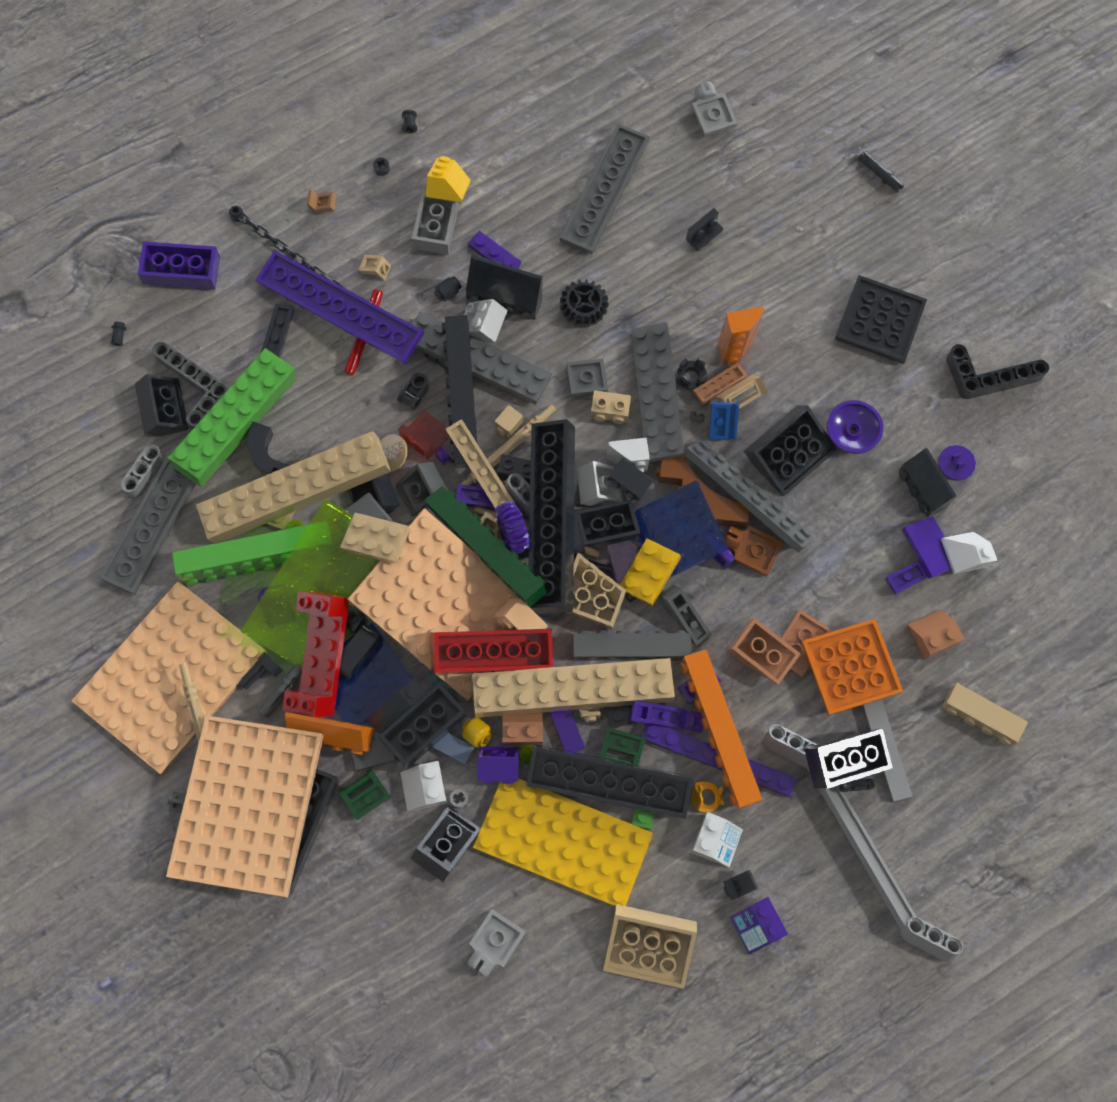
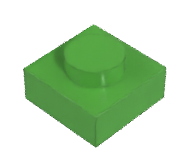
M635 808L632 825L652 830L655 812Z

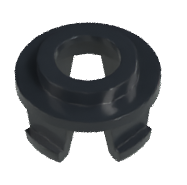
M685 358L680 363L676 374L679 384L686 389L694 390L705 383L707 379L705 362L700 358L696 361H688ZM686 372H696L698 375L697 381L690 382L685 377Z

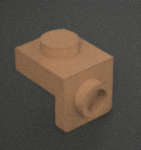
M309 190L306 200L307 207L316 214L334 211L336 194L333 191L317 194L313 190Z

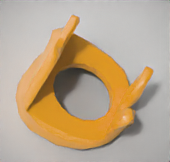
M697 782L690 794V800L694 808L700 812H712L720 804L724 805L722 800L723 786L718 789L711 782ZM704 789H709L714 793L715 801L713 804L705 805L703 803L702 791Z

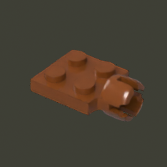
M749 525L745 531L731 526L722 540V546L733 552L735 557L733 561L765 577L768 576L783 543Z

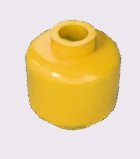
M479 718L469 719L462 726L463 739L474 747H484L491 740V727Z

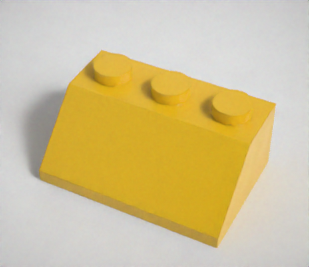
M445 156L437 157L427 175L426 197L462 202L471 180L455 160H450L449 157Z

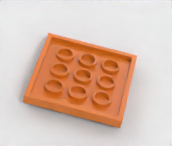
M876 619L801 642L828 716L903 692Z

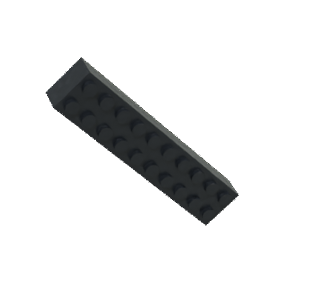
M568 419L531 424L529 567L532 569L531 573L535 577L539 575L544 580V587L547 592L530 607L536 614L573 612L575 426Z

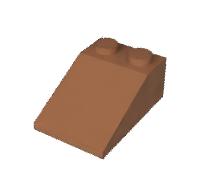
M756 618L748 620L726 650L742 664L776 685H779L800 656L797 650Z

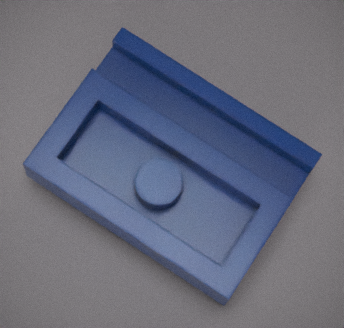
M711 402L709 439L736 440L739 402Z

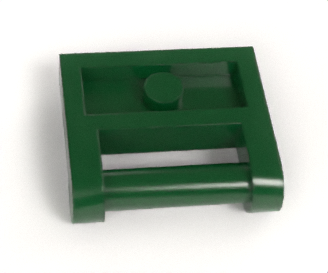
M607 727L599 757L639 765L646 738ZM607 749L634 756V760L631 762L607 755Z
M372 768L343 789L342 787L338 790L357 821L391 798ZM370 780L374 782L373 785L354 798H349L348 795Z

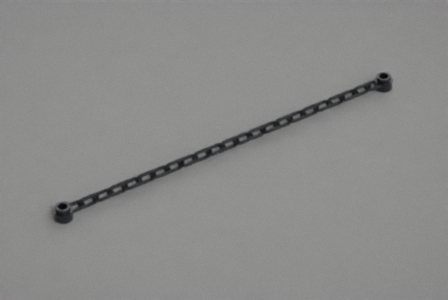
M235 205L230 208L229 215L232 221L250 225L254 228L256 234L262 238L269 239L275 248L281 252L288 253L292 260L314 272L317 269L321 272L320 275L331 280L322 269L309 264L303 255L293 252L281 239H275L271 236L269 231L262 225H256L252 222L251 218L243 212L240 206ZM259 227L265 231L264 235L258 232ZM278 241L284 245L283 249L276 245ZM297 255L303 259L301 260L302 263L295 259ZM331 280V281H333L334 283H336V284H338V285L344 287V286H343L341 283H339L337 280ZM424 353L425 357L430 362H432L433 364H439L445 370V364L443 361L436 358L435 362L430 357H428L430 355Z

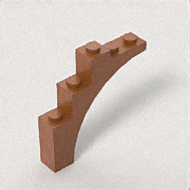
M686 457L662 460L661 464L657 465L656 476H659V483L678 485L677 496H680L679 503L699 505L698 517H701L700 523L746 528L749 510L740 502L725 498L708 488L693 472Z

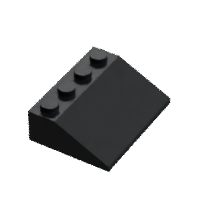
M471 255L466 299L470 302L493 299L508 310V314L514 313L524 319L536 320L542 303L543 276Z
M797 405L745 449L744 453L769 483L782 496H785L838 449L830 440L808 405Z

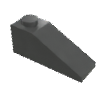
M672 585L658 596L666 610L682 630L686 631V633H691V641L694 645L697 646L711 635L681 587Z

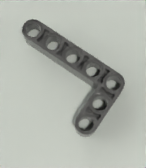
M157 342L152 348L157 361L204 394L186 417L188 425L193 430L197 425L193 424V422L197 419L201 421L211 410H205V408L209 405L213 407L228 391V388L223 382L167 343ZM166 351L165 354L159 355L161 352ZM181 361L178 365H174L175 362ZM195 371L193 375H188L189 372ZM210 381L209 384L202 385L204 382ZM224 391V394L217 396V393Z

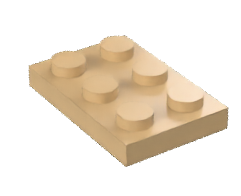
M354 513L340 548L342 551L396 564L410 528L407 525Z

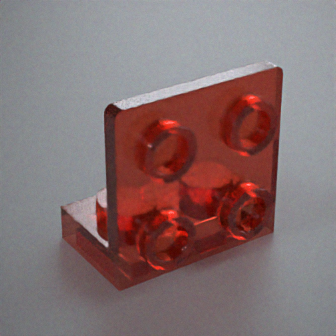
M425 410L408 427L402 424L398 428L399 436L426 460L450 437L446 427Z

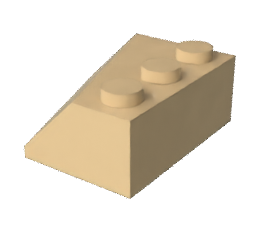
M578 553L574 562L573 612L565 613L613 630L626 590Z

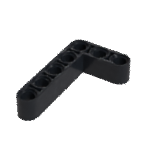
M961 344L954 345L946 357L958 393L964 399H972L1041 381L1049 371V365L1046 361L1035 360L976 375L966 347Z

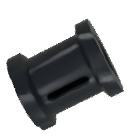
M404 110L401 114L403 119L402 131L407 134L415 133L418 129L415 121L417 113L414 110Z

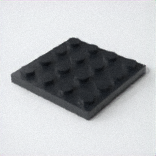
M858 275L835 340L904 364L927 299Z

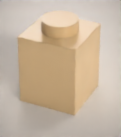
M508 405L495 420L496 432L502 437L506 436L510 439L523 424V415Z

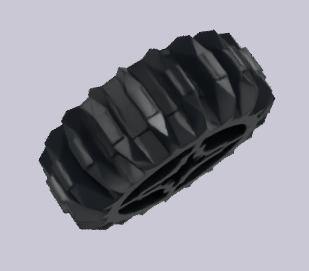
M579 279L578 284L572 281L571 286L567 285L565 291L561 293L560 310L563 311V317L567 316L568 322L573 320L574 326L580 323L582 328L584 323H587V326L590 327L591 322L596 325L598 320L602 321L603 315L607 314V308L609 307L607 302L608 295H606L605 289L601 290L600 284L595 286L594 280L588 283V279L585 282ZM594 297L597 299L599 303L597 308L594 306L593 303ZM571 299L576 303L574 309L570 305Z

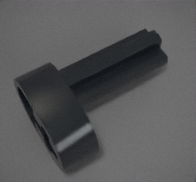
M263 652L257 658L259 661L241 678L239 683L246 690L267 669L275 677L283 671L266 652Z

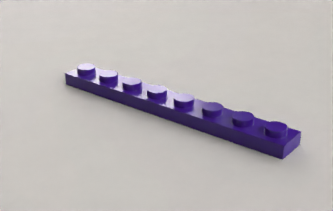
M646 723L641 737L646 738L645 741L723 771L722 768H718L715 761L716 751L711 749L709 743L663 725ZM748 759L757 785L787 797L791 796L796 777Z

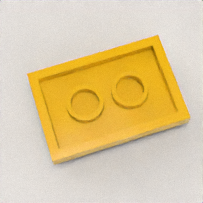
M646 539L621 581L620 586L626 590L627 594L653 606L679 562L680 554Z

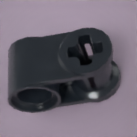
M415 373L399 393L397 401L404 402L410 406V409L415 410L429 389L426 375ZM417 382H424L422 386H416Z

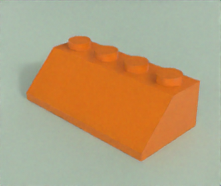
M763 306L726 313L717 344L722 365H734L740 362L754 342L764 312Z
M285 713L287 728L322 733L323 741L321 747H325V744L332 745L331 749L338 751L348 748L351 749L350 753L362 755L363 751L370 752L374 732L372 727L320 717H310L297 713Z

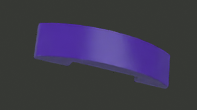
M633 701L630 715L631 721L670 726L702 733L703 729L701 722L703 716L701 712L651 702Z

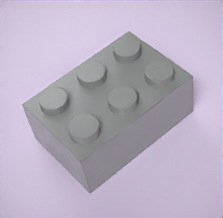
M422 191L412 235L414 250L449 255L459 209L458 202L426 197V192Z

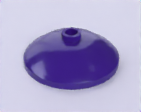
M850 400L840 403L831 411L827 420V432L833 444L842 451L851 454H862L872 450L881 440L883 421L880 414L871 405L858 400ZM849 430H854L855 434L850 433Z

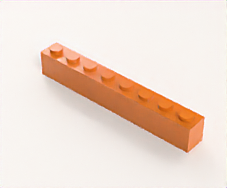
M707 650L684 656L681 668L684 675H688L689 682L687 683L689 690L695 694V707L698 712L701 711L702 726L704 730L709 732V745L711 749L716 751L715 761L718 768L723 770L722 780L725 787L730 789L729 799L732 806H736L737 810L760 803L763 799Z

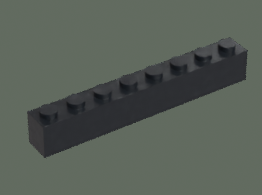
M467 315L445 317V323H442V332L446 334V341H443L444 352H447L448 359H444L445 371L449 372V378H446V388L450 389V396H447L448 408L451 407V415H448L449 426L462 419L477 442L469 319ZM450 438V444L452 445L454 442ZM454 444V452H451V462L455 463L456 468L469 467Z

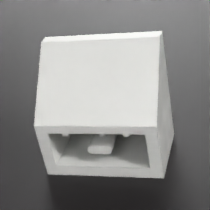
M493 299L469 302L465 308L464 315H467L469 319L470 335L486 343L495 342L508 310Z

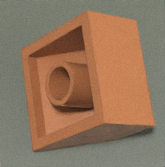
M939 610L907 625L925 660L955 647L965 640L957 623L943 610Z
M542 713L502 716L503 746H534L535 744L543 746Z

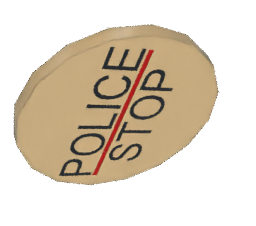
M395 434L388 435L380 443L392 472L398 470L404 464L407 457V445L401 436Z

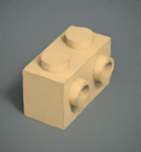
M594 390L590 418H594L596 421L608 420L616 424L627 423L631 395Z

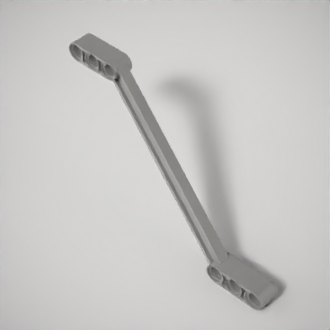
M772 725L763 739L764 745L768 749L807 768L809 771L804 749L816 746L817 744L780 725ZM840 786L819 788L900 927L901 937L908 943L945 962L953 961L963 951L962 942L949 933L917 918L844 792L840 791Z

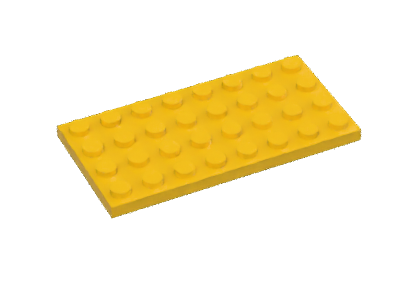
M519 778L518 782L513 784H504L500 781L473 849L616 907V904L626 906L651 841L652 832L551 791L526 786L527 782Z

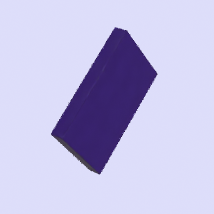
M933 516L901 529L929 579L952 570L941 541L945 536Z

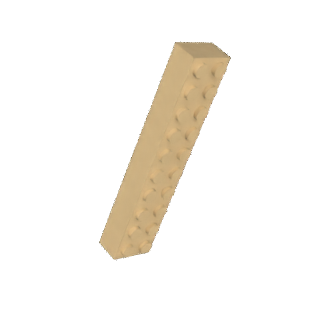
M372 431L196 504L207 539L215 544L387 474L391 470L380 440Z
M670 658L472 674L475 718L633 705L634 700L666 703L672 702L675 698Z

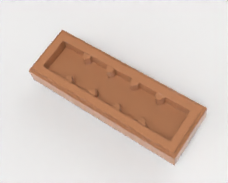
M737 362L695 388L692 394L701 406L704 407L715 400L717 395L746 379L748 375Z

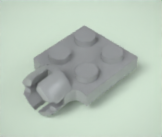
M705 82L706 88H704L703 83L695 88L694 95L697 101L692 103L691 106L704 137L737 126V121L725 93L718 94L711 82Z
M491 909L469 943V946L474 949V953L468 960V967L475 971L479 963H483L478 971V975L482 977H487L496 965L504 968L526 931Z

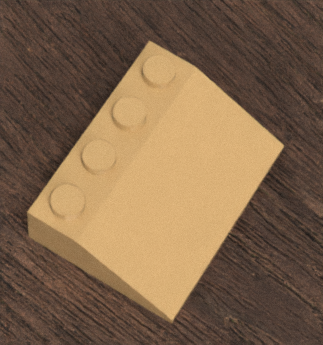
M616 904L603 971L684 989L697 934V922Z

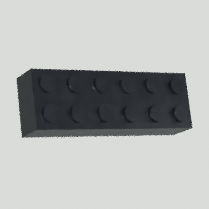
M316 769L289 891L291 895L341 781L337 776Z

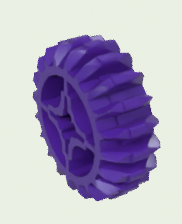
M505 502L496 506V522L502 540L507 545L506 548L518 554L528 550L529 535L518 506L514 502Z

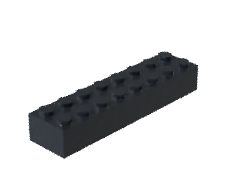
M535 744L526 786L686 819L693 777Z

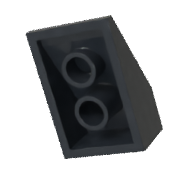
M448 805L416 847L410 859L444 882L481 828Z

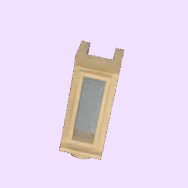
M751 375L717 395L716 398L718 402H739L740 409L761 395L768 394L762 377Z

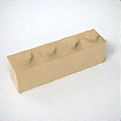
M958 683L951 687L942 705L950 715H958L964 719L965 723L971 726L976 725L981 728L983 733L989 736L994 735L999 738L1001 743L1008 746H1013L1019 742L1028 723Z

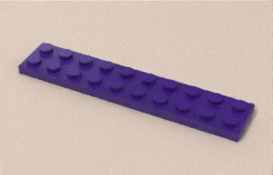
M275 250L255 279L258 284L403 364L407 362L424 335L423 330Z

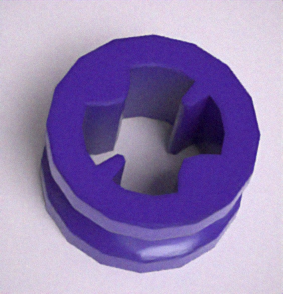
M443 446L440 447L439 451H434L442 465H445L447 460L451 461L449 453Z

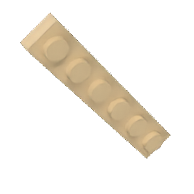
M461 419L446 428L450 438L495 509L496 506L502 503L514 502L463 420Z

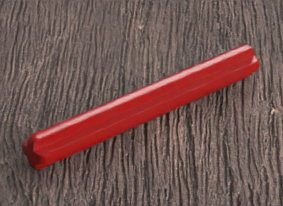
M374 289L369 302L379 306L383 292ZM358 338L355 339L344 370L346 374L351 376L355 374L366 344Z

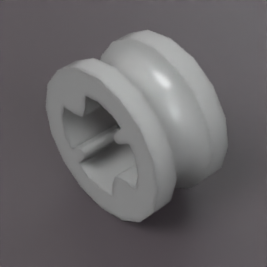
M456 789L450 795V802L455 808H463L468 802V795L464 790ZM460 794H463L464 796H462V798L465 799L464 802H459L458 804H456V799H453L454 796H459Z

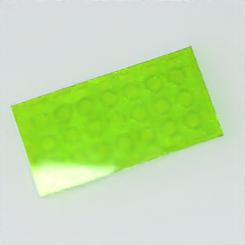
M327 498L324 499L240 632L294 665L297 664L301 668L303 667L310 613L296 611L298 591L322 592L349 597L379 562L377 559L342 551L340 548L354 515Z

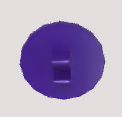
M953 445L942 451L939 456L938 465L944 476L951 480L960 481L972 475L975 470L976 461L970 450L964 446Z

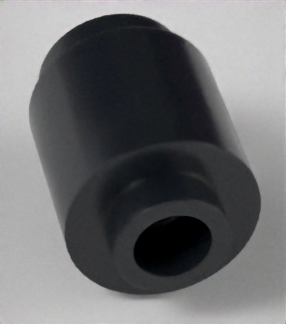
M455 276L448 277L434 287V294L439 301L443 300L446 302L459 293L462 286Z

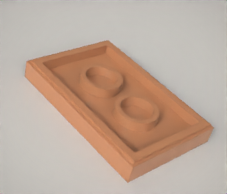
M800 609L783 633L781 639L800 653V656L789 671L802 678L809 668V663L801 642L829 633L832 630Z

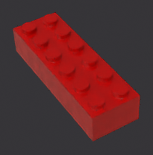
M552 629L430 632L432 673L526 670L553 667Z

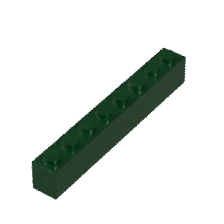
M441 486L425 500L428 508L463 543L473 550L482 562L518 598H521L531 607L547 593L544 587V580L539 575L535 577L531 573L532 569L526 563L522 564L519 561V556L513 550L509 551L501 538L496 539L491 528L487 525L484 527L481 524V519L475 513L471 514L468 511V506L463 501L459 502L451 489L447 491Z

